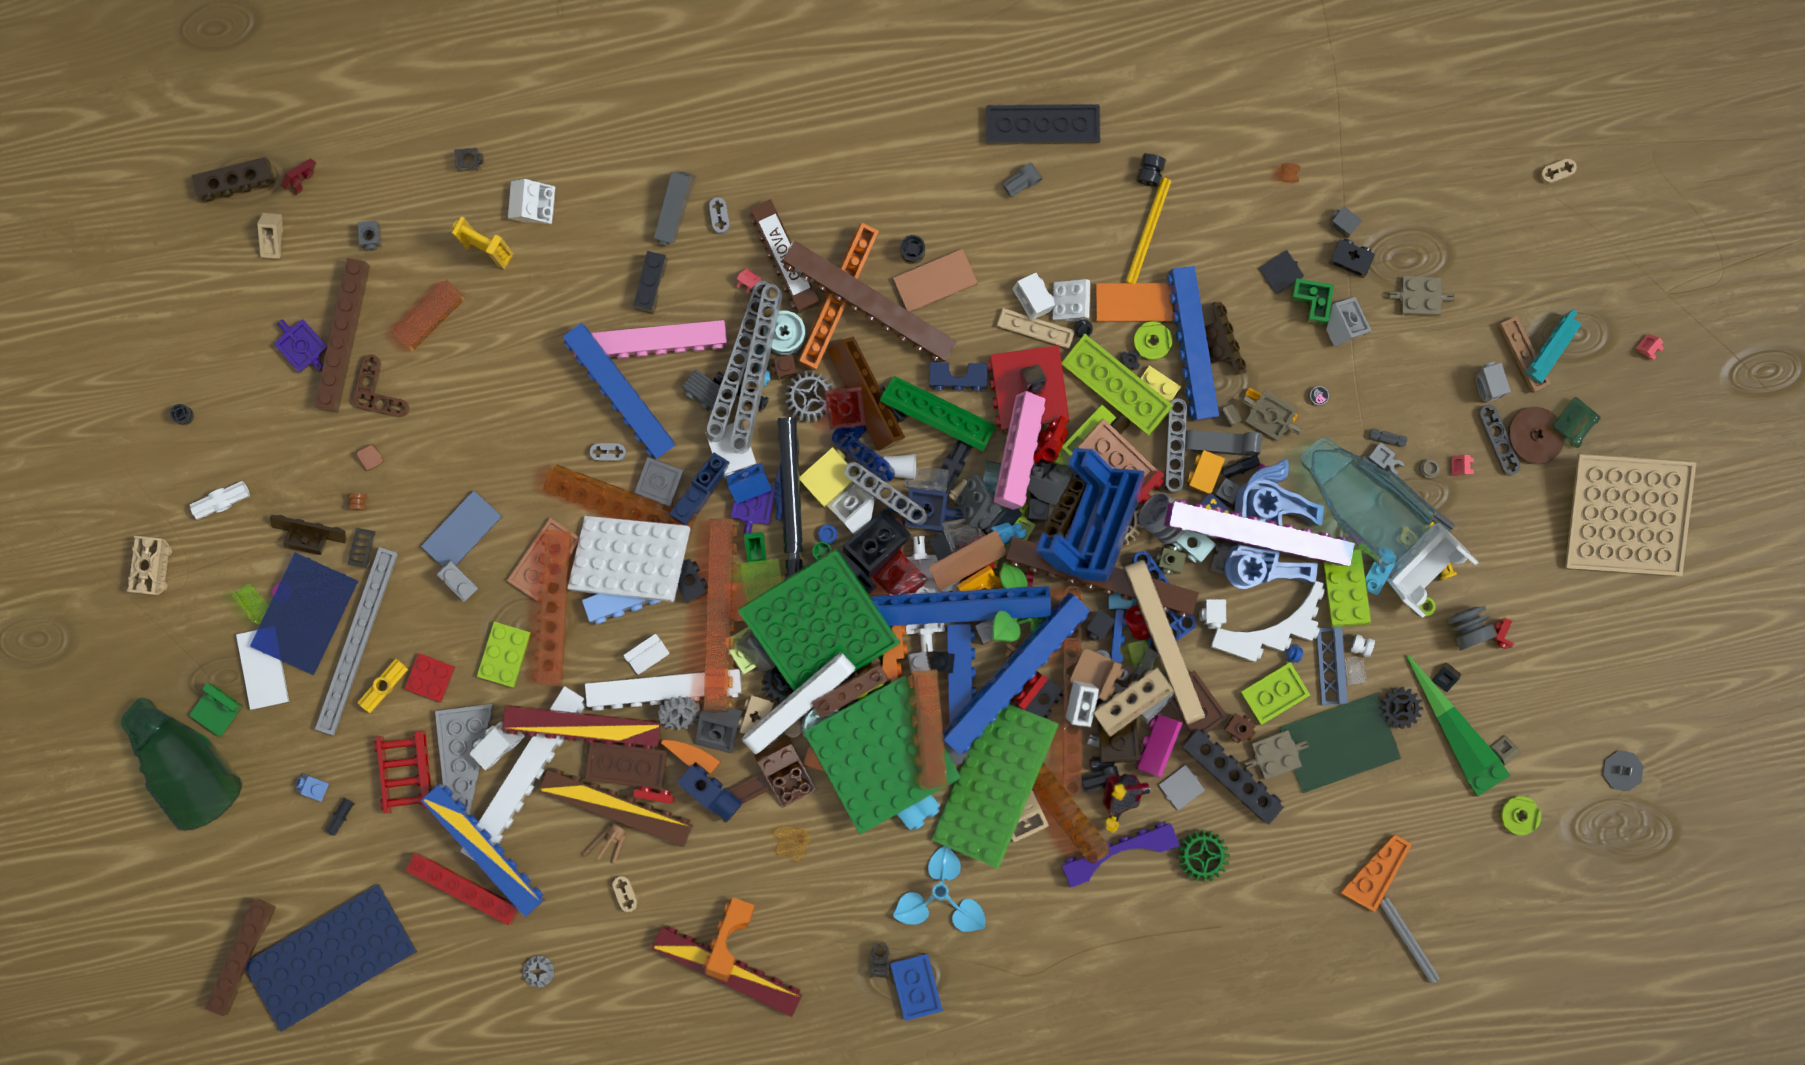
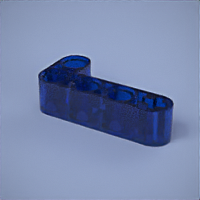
M856 414L848 415L832 434V441L840 450L882 481H891L895 476V469L884 458L859 440L866 431L865 423ZM870 458H873L870 463H867ZM880 466L885 469L884 472L879 469Z

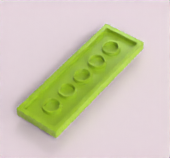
M1086 334L1083 335L1062 362L1063 366L1149 436L1174 407L1173 404Z

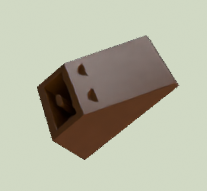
M788 735L767 745L759 753L754 754L760 769L782 808L817 790Z

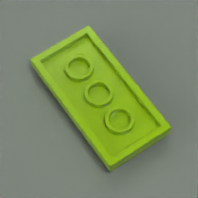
M1361 549L1353 550L1350 566H1339L1323 562L1331 627L1370 625L1371 617Z

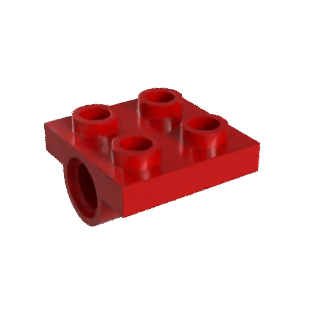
M1063 415L1057 420L1053 419L1046 431L1043 429L1038 434V444L1033 456L1035 463L1041 459L1048 462L1058 459L1068 434V430L1065 427L1068 419Z

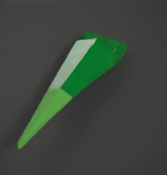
M1407 655V659L1436 715L1461 771L1475 795L1479 797L1511 776L1495 752L1411 656Z

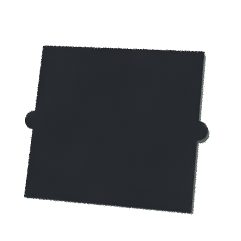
M1287 250L1259 268L1266 278V283L1270 284L1276 294L1293 284L1296 278L1301 279L1304 277V274L1297 265L1298 262L1294 261Z

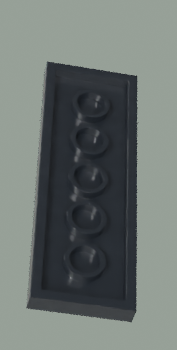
M1100 104L986 105V144L1100 143Z

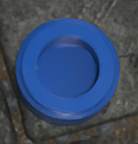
M829 524L823 525L818 531L819 539L821 542L833 543L837 539L836 528Z

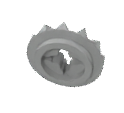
M544 956L530 958L525 963L523 969L525 981L534 987H543L549 984L554 976L552 962ZM538 963L541 970L547 971L540 974L539 980L537 974L531 973V971L537 969Z

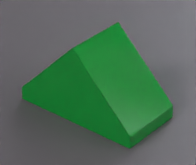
M764 532L744 534L748 566L767 564Z

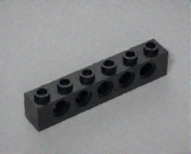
M1194 729L1181 743L1180 747L1258 818L1269 825L1284 808L1280 804L1282 800L1274 793L1270 795L1266 791L1268 788L1261 781L1256 782L1253 780V774L1246 768L1242 770L1237 765L1239 761L1232 755L1228 757L1223 752L1225 749L1218 742H1211L1209 740L1211 736L1206 731ZM1203 744H1207L1209 750L1203 755L1200 752V747ZM1217 757H1221L1223 764L1217 768L1214 761ZM1232 770L1237 772L1235 780L1229 779V773ZM1246 783L1251 784V791L1249 793L1243 791V786ZM1260 796H1264L1266 799L1263 806H1259L1257 803Z

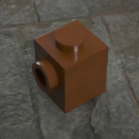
M792 354L774 358L775 364H771L773 374L778 375L779 380L797 376Z

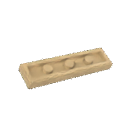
M1002 308L997 323L998 328L1052 345H1059V347L1068 350L1074 336V330L1039 319L1031 321L1027 315Z

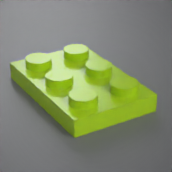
M494 622L477 677L515 688L531 632Z
M1291 662L1240 692L1260 725L1310 696Z

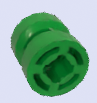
M825 542L816 543L813 547V555L816 560L832 551L830 545Z

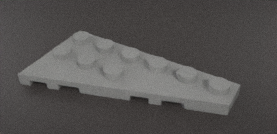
M494 704L435 711L443 787L447 785L454 794L451 796L456 801L459 799L466 806L465 811L469 816L481 766L469 753L474 749L473 744L480 738L483 740L487 736L485 732L489 728Z

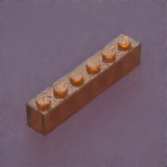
M937 670L911 672V676L908 677V684L913 692V696H910L911 708L914 707L915 714L912 715V725L916 727V735H914L913 739L914 746L918 747L915 761L916 766H919L920 774H917L918 786H921V789L947 787Z

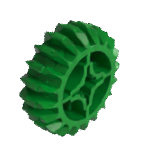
M1201 830V836H1199L1197 831H1194V838L1190 834L1187 835L1189 842L1181 841L1182 844L1186 845L1185 848L1178 847V850L1183 851V855L1178 854L1177 858H1183L1184 860L1178 864L1179 866L1186 865L1182 872L1185 873L1189 870L1188 878L1195 874V881H1198L1200 876H1202V882H1206V876L1209 877L1210 881H1214L1213 874L1219 878L1221 875L1218 870L1226 871L1222 864L1229 865L1228 861H1224V857H1230V854H1224V851L1228 850L1229 847L1221 846L1225 843L1224 839L1219 842L1217 841L1220 837L1219 834L1212 838L1213 831H1209L1207 836H1205V830ZM1200 840L1199 850L1195 853H1188L1190 847ZM1206 840L1214 843L1219 853H1211L1207 848ZM1203 850H1205L1206 854L1213 855V857L1205 858V861L1202 862V858L1199 859V857H1194V855L1202 854ZM1188 859L1198 860L1201 872L1196 871L1190 865ZM1212 859H1219L1217 865L1207 872L1208 862Z

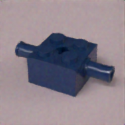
M916 488L909 489L908 498L922 509L928 506L929 510L932 511L928 512L926 522L922 525H915L905 518V528L940 533L943 532L946 519L963 522L964 516H959L963 515L960 509L948 508L946 506L948 497L946 492ZM899 501L897 503L898 509L906 507V502ZM888 506V512H896ZM915 511L913 513V520L921 519L922 512Z

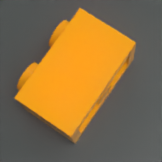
M1203 450L1202 454H1197L1194 464L1197 465L1194 472H1190L1186 481L1190 483L1188 488L1205 495L1212 493L1225 458Z

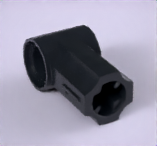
M1117 765L1102 769L1100 772L1082 776L1081 780L1085 793L1106 787L1107 778L1110 776H1120Z

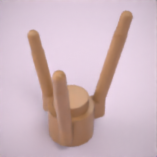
M613 823L611 827L608 826L582 855L586 856L607 835L608 840L596 859L599 860L612 841L615 843L618 841L612 859V864H615L622 843L626 838L624 836L626 831Z

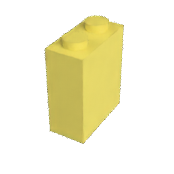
M833 447L800 476V482L824 508L853 483L845 474V468L848 465L844 461L845 455L839 449L835 451ZM857 468L851 470L850 475L852 477L857 476L856 473L859 472Z

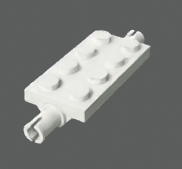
M919 536L920 544H918L917 537H912L914 554L911 557L901 558L903 595L942 592L937 587L928 569L929 566L938 562L936 555H927L925 553V536ZM944 623L906 625L907 635H920L921 652H926V644L928 645V652H932V634L935 632H945Z

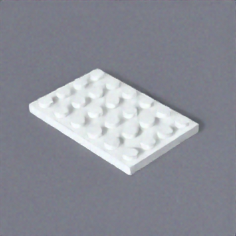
M585 516L567 589L576 592L674 602L691 528L684 525Z

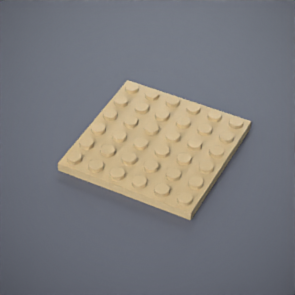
M1578 453L1565 567L1682 576L1696 462Z

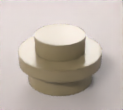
M1427 459L1421 464L1420 471L1424 477L1434 478L1439 474L1440 466L1437 461Z

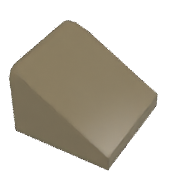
M1234 405L1226 406L1221 410V414L1229 427L1241 422L1242 419Z
M1506 735L1491 746V749L1505 765L1520 754L1518 747Z

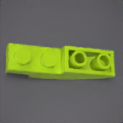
M1101 405L1063 445L1058 459L1053 462L1067 465L1070 468L1068 464L1074 448H1077L1078 444L1101 419H1105L1111 424L1116 417L1106 407Z

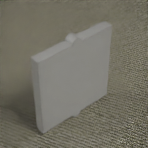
M1186 765L1159 784L1167 796L1166 799L1170 800L1178 811L1205 791L1197 780V776H1194Z

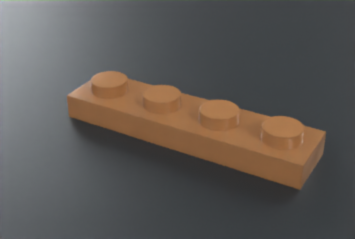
M1518 316L1499 324L1531 392L1534 393L1551 385L1548 376H1546L1541 384H1538L1524 373L1537 354Z

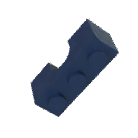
M930 362L929 388H933L934 391H945V388H952V391L962 392L964 389H971L972 392H983V389H987V364L968 363L967 374L962 378H956L949 371V363Z

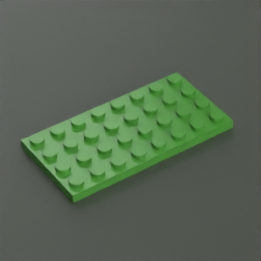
M1010 704L1005 709H1001L995 721L984 728V732L979 738L973 740L967 761H964L959 773L961 778L955 782L932 841L999 869L1059 724Z

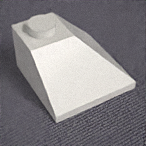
M853 482L827 507L855 535L871 521L875 499Z

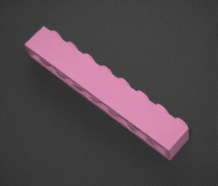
M724 320L592 333L608 356L617 357V359H627L629 355L646 357L649 353L666 355L669 351L680 354L690 349H693L694 352H701L705 350L704 348L711 347L712 350L724 349L723 346H728L726 323Z

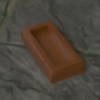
M763 772L730 788L729 791L744 804L772 788Z

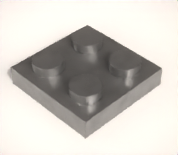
M647 457L634 493L671 506L684 470Z

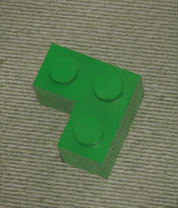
M1297 278L1293 282L1290 301L1309 304L1306 323L1325 326L1329 322L1334 284Z

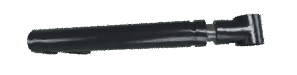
M796 417L777 419L783 543L785 544L784 553H787L788 560H785L787 568L785 579L803 568V559H800V552H803L798 457L799 439L797 436L798 421Z

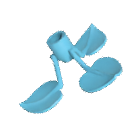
M941 847L932 856L928 865L930 876L933 879H941L940 883L934 886L933 895L924 902L923 897L918 893L909 892L905 894L898 902L893 914L894 918L909 925L920 924L929 916V910L926 905L933 899L938 901L947 899L957 909L953 913L952 920L958 930L972 932L984 929L986 925L985 915L977 902L971 899H964L959 907L949 896L948 887L944 884V879H955L961 871V864L951 848Z

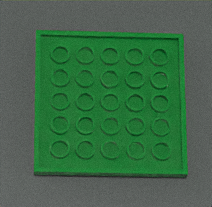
M837 548L738 608V612L793 691H796L839 653L844 654L855 666L854 671L900 644V640Z
M906 676L895 680L803 732L859 835L961 778Z

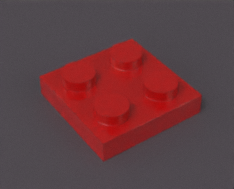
M418 653L405 689L442 703L455 666Z

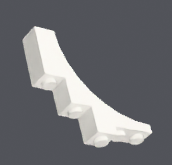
M1313 582L1307 597L1300 607L1286 620L1273 627L1254 632H1232L1217 628L1210 648L1254 663L1257 659L1260 660L1263 649L1261 645L1283 652L1290 646L1292 638H1289V635L1309 642L1313 638L1316 639L1320 628L1317 627L1318 622L1311 619L1317 615L1319 607H1316L1318 599H1322L1325 591L1322 588L1323 583Z

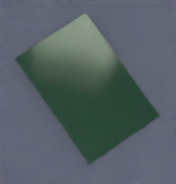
M1378 693L1279 727L1280 732L1289 730L1295 744L1304 740L1308 742L1309 747L1298 751L1302 767L1294 769L1303 793L1401 759L1389 723L1385 722L1387 718L1386 716H1381L1384 710L1380 709L1382 704Z

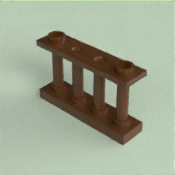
M879 657L851 673L833 690L811 701L820 718L889 680L881 667L882 663Z

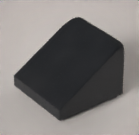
M1446 662L1432 680L1448 692L1460 679L1461 673Z

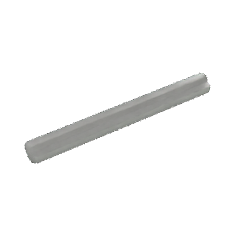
M1384 897L1380 902V906L1430 983L1439 980V976L1390 899Z

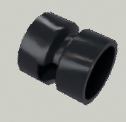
M1143 154L1140 163L1142 169L1138 170L1136 181L1143 185L1159 187L1162 179L1160 172L1164 171L1166 159L1154 154Z
M909 235L902 240L901 256L905 262L917 264L923 260L925 256V243L921 237Z

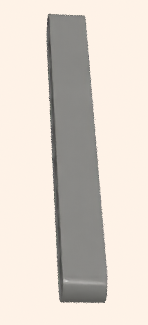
M759 281L754 286L707 425L706 435L712 442H718L723 438L746 370L754 329H747L746 325L749 323L756 324L758 312L752 311L751 308L754 306L759 307L761 295L757 291L768 285L765 281ZM747 341L750 345L743 347L740 345V342ZM741 358L744 362L736 364L734 359ZM734 375L738 380L731 382L728 380V377ZM729 393L732 395V398L727 400L722 395ZM722 410L726 415L719 417L716 415V412ZM717 428L720 430V433L713 435L710 430Z
M774 284L766 285L762 291L730 441L731 448L738 453H746L750 449L782 300V292ZM775 289L777 291L776 296L769 298V291ZM768 308H772V315L770 317H765V310ZM763 327H768V334L761 336L760 330ZM758 346L765 347V351L761 355L756 353ZM759 364L761 366L760 372L753 374V366ZM751 383H756V390L750 393L748 386ZM747 402H752L753 404L750 411L744 410V405ZM747 420L749 423L748 428L741 430V422ZM743 439L745 442L744 447L737 449V441Z

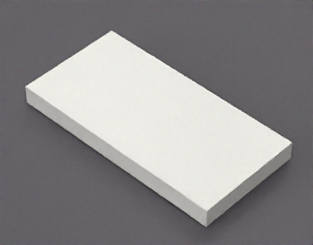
M269 627L236 634L250 710L290 702L276 628Z

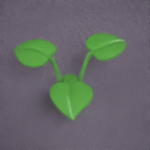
M1009 563L1002 564L1000 581L1004 588L1027 587L1026 576L1018 567L1009 565ZM1000 611L995 615L993 621V641H1016L1020 636L1019 624L1031 622L1030 629L1033 632L1047 616L1017 621V618H1011L1006 611Z

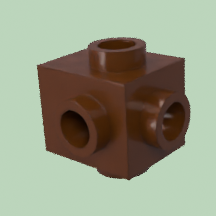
M1235 713L1224 728V731L1230 734V739L1239 744L1240 741L1242 743H1245L1246 740L1250 742L1256 733L1254 731L1256 726L1252 724L1253 720L1246 715L1241 717ZM1240 726L1243 727V732L1239 731Z

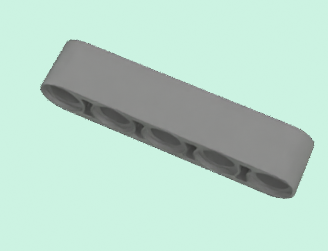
M1174 399L1171 402L1173 405H1181L1182 412L1176 413L1172 408L1167 418L1164 487L1171 494L1179 492L1183 486L1187 405L1182 399ZM1179 423L1181 431H1173L1171 425ZM1178 442L1181 447L1180 450H1172L1171 443ZM1171 461L1179 463L1180 467L1178 470H1173L1170 467ZM1174 479L1178 482L1179 486L1177 489H1172L1169 486L1170 480Z
M849 463L846 466L845 474L852 482L913 524L922 525L926 522L927 514L919 505L858 463ZM853 468H859V474L856 477L850 475ZM873 478L875 480L874 486L871 488L866 487V481ZM889 489L891 491L890 496L886 499L882 498V491ZM900 500L906 501L904 509L897 508V503ZM921 511V519L913 520V513Z

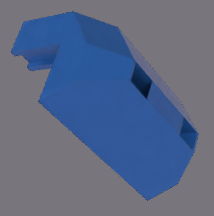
M1074 448L1068 465L1087 483L1085 491L1082 494V499L1076 510L1067 539L1061 535H1055L1052 541L1046 534H1042L1037 544L1036 552L1056 570L1088 581L1107 582L1114 570L1138 504L1144 480V470L1111 468L1094 449Z

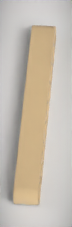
M1144 560L1126 566L1125 571L1170 686L1175 692L1174 696L1185 723L1189 725L1205 718Z

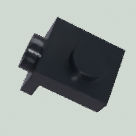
M932 651L930 670L953 673L955 654L945 651Z

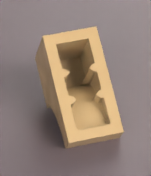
M263 213L257 223L260 256L263 258L280 259L283 232L282 214Z

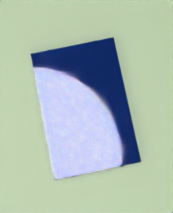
M294 552L250 647L314 675L359 581Z

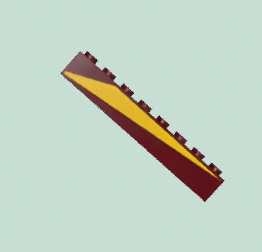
M513 705L504 706L502 730H506L507 734H517L519 731L525 732L526 736L537 737L538 733L545 734V738L556 739L557 736H564V740L576 741V738H584L583 741L595 743V740H603V744L614 745L615 742H621L622 746L634 747V744H640L641 748L653 749V746H658L661 726L659 721Z
M669 925L667 928L662 927L651 949L706 975V967L703 966L707 955L711 956L713 952L710 949L711 946L702 942V945L694 942L695 938L688 934L684 936L677 934L678 930ZM739 959L734 962L728 982L706 975L790 1017L793 1016L803 995L799 993V988L793 985L789 987L782 985V980L774 976L770 979L764 976L765 972L758 968L754 970L747 968L748 964Z

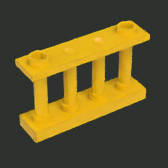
M462 216L452 226V234L465 249L469 250L471 245L488 253L498 267L505 270L514 253L501 237L495 234L493 238L489 239L479 234Z

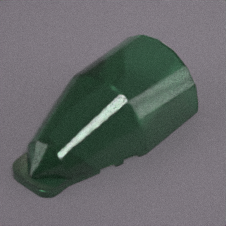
M138 698L123 714L121 726L127 733L134 755L138 757L141 766L139 769L144 774L146 789L178 830H195L208 825L233 805L242 788L241 778L208 737L158 709L150 699Z

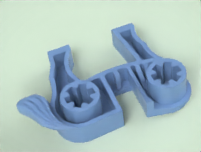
M1286 459L1274 465L1261 468L1254 473L1248 483L1240 487L1235 499V512L1240 513L1242 518H1247L1248 516L1258 517L1260 522L1265 523L1266 520L1277 522L1278 526H1282L1283 514L1296 516L1308 526L1322 525L1324 506L1310 502L1299 494L1289 492L1276 484L1288 477L1289 462ZM1238 545L1231 547L1224 565V571L1227 579L1234 587L1248 589L1273 579H1296L1303 583L1316 582L1318 563H1279L1280 552Z

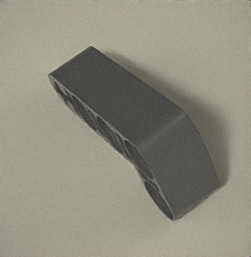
M1186 430L1185 451L1203 452L1205 450L1210 453L1241 456H1259L1261 454V433L1246 432L1244 434Z

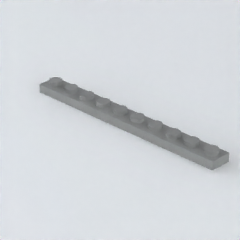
M381 547L378 548L315 730L335 736L398 557L396 552Z

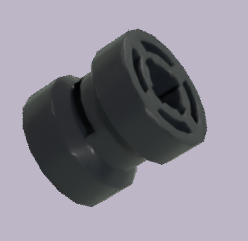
M176 404L172 407L170 416L175 422L181 425H188L194 419V412L184 404Z

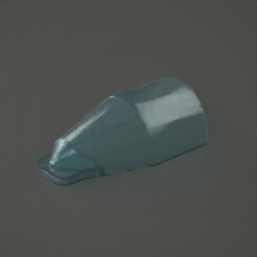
M1319 439L1302 454L1301 463L1311 473L1338 528L1379 566L1386 567L1402 557L1417 543L1432 523L1436 511L1395 473L1389 470L1387 472L1377 467L1374 463L1370 464L1362 460L1360 456L1339 447L1331 439Z

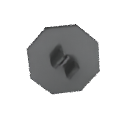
M1618 750L1605 759L1603 776L1612 789L1630 791L1642 782L1644 766L1634 753Z

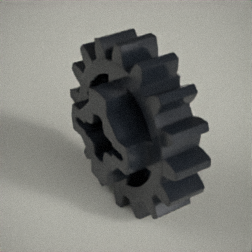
M777 666L766 671L763 675L764 678L761 684L764 686L761 690L767 691L765 697L770 696L771 703L776 700L779 705L794 692Z
M1400 687L1399 692L1396 688H1393V694L1387 692L1386 696L1388 698L1381 700L1385 705L1380 706V709L1385 710L1381 716H1387L1385 722H1393V728L1399 724L1400 729L1404 728V724L1407 728H1410V722L1417 724L1418 722L1415 718L1422 717L1418 712L1423 710V707L1418 705L1422 702V699L1416 700L1418 694H1411L1410 688L1404 692V687ZM1404 695L1407 696V698H1405L1404 700H1400L1396 696ZM1390 703L1392 704V712H1391V713H1390V710H1389V705H1390ZM1412 703L1414 705V712L1411 711ZM1398 704H1399V705L1405 704V707L1403 708V709L1405 710V712H1404V711L1398 712V710H1399V708H1400V707L1398 706ZM1399 716H1403L1407 720L1399 721L1396 720V718H1398Z

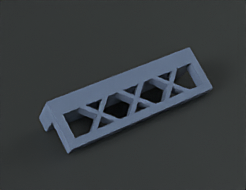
M1342 627L1320 628L1317 636L1321 706L1347 704ZM1321 632H1332V641L1328 645L1321 640ZM1327 649L1333 654V660L1330 664L1323 660V653ZM1328 669L1335 674V679L1331 683L1324 679V673ZM1329 688L1336 692V701H1326L1325 693Z

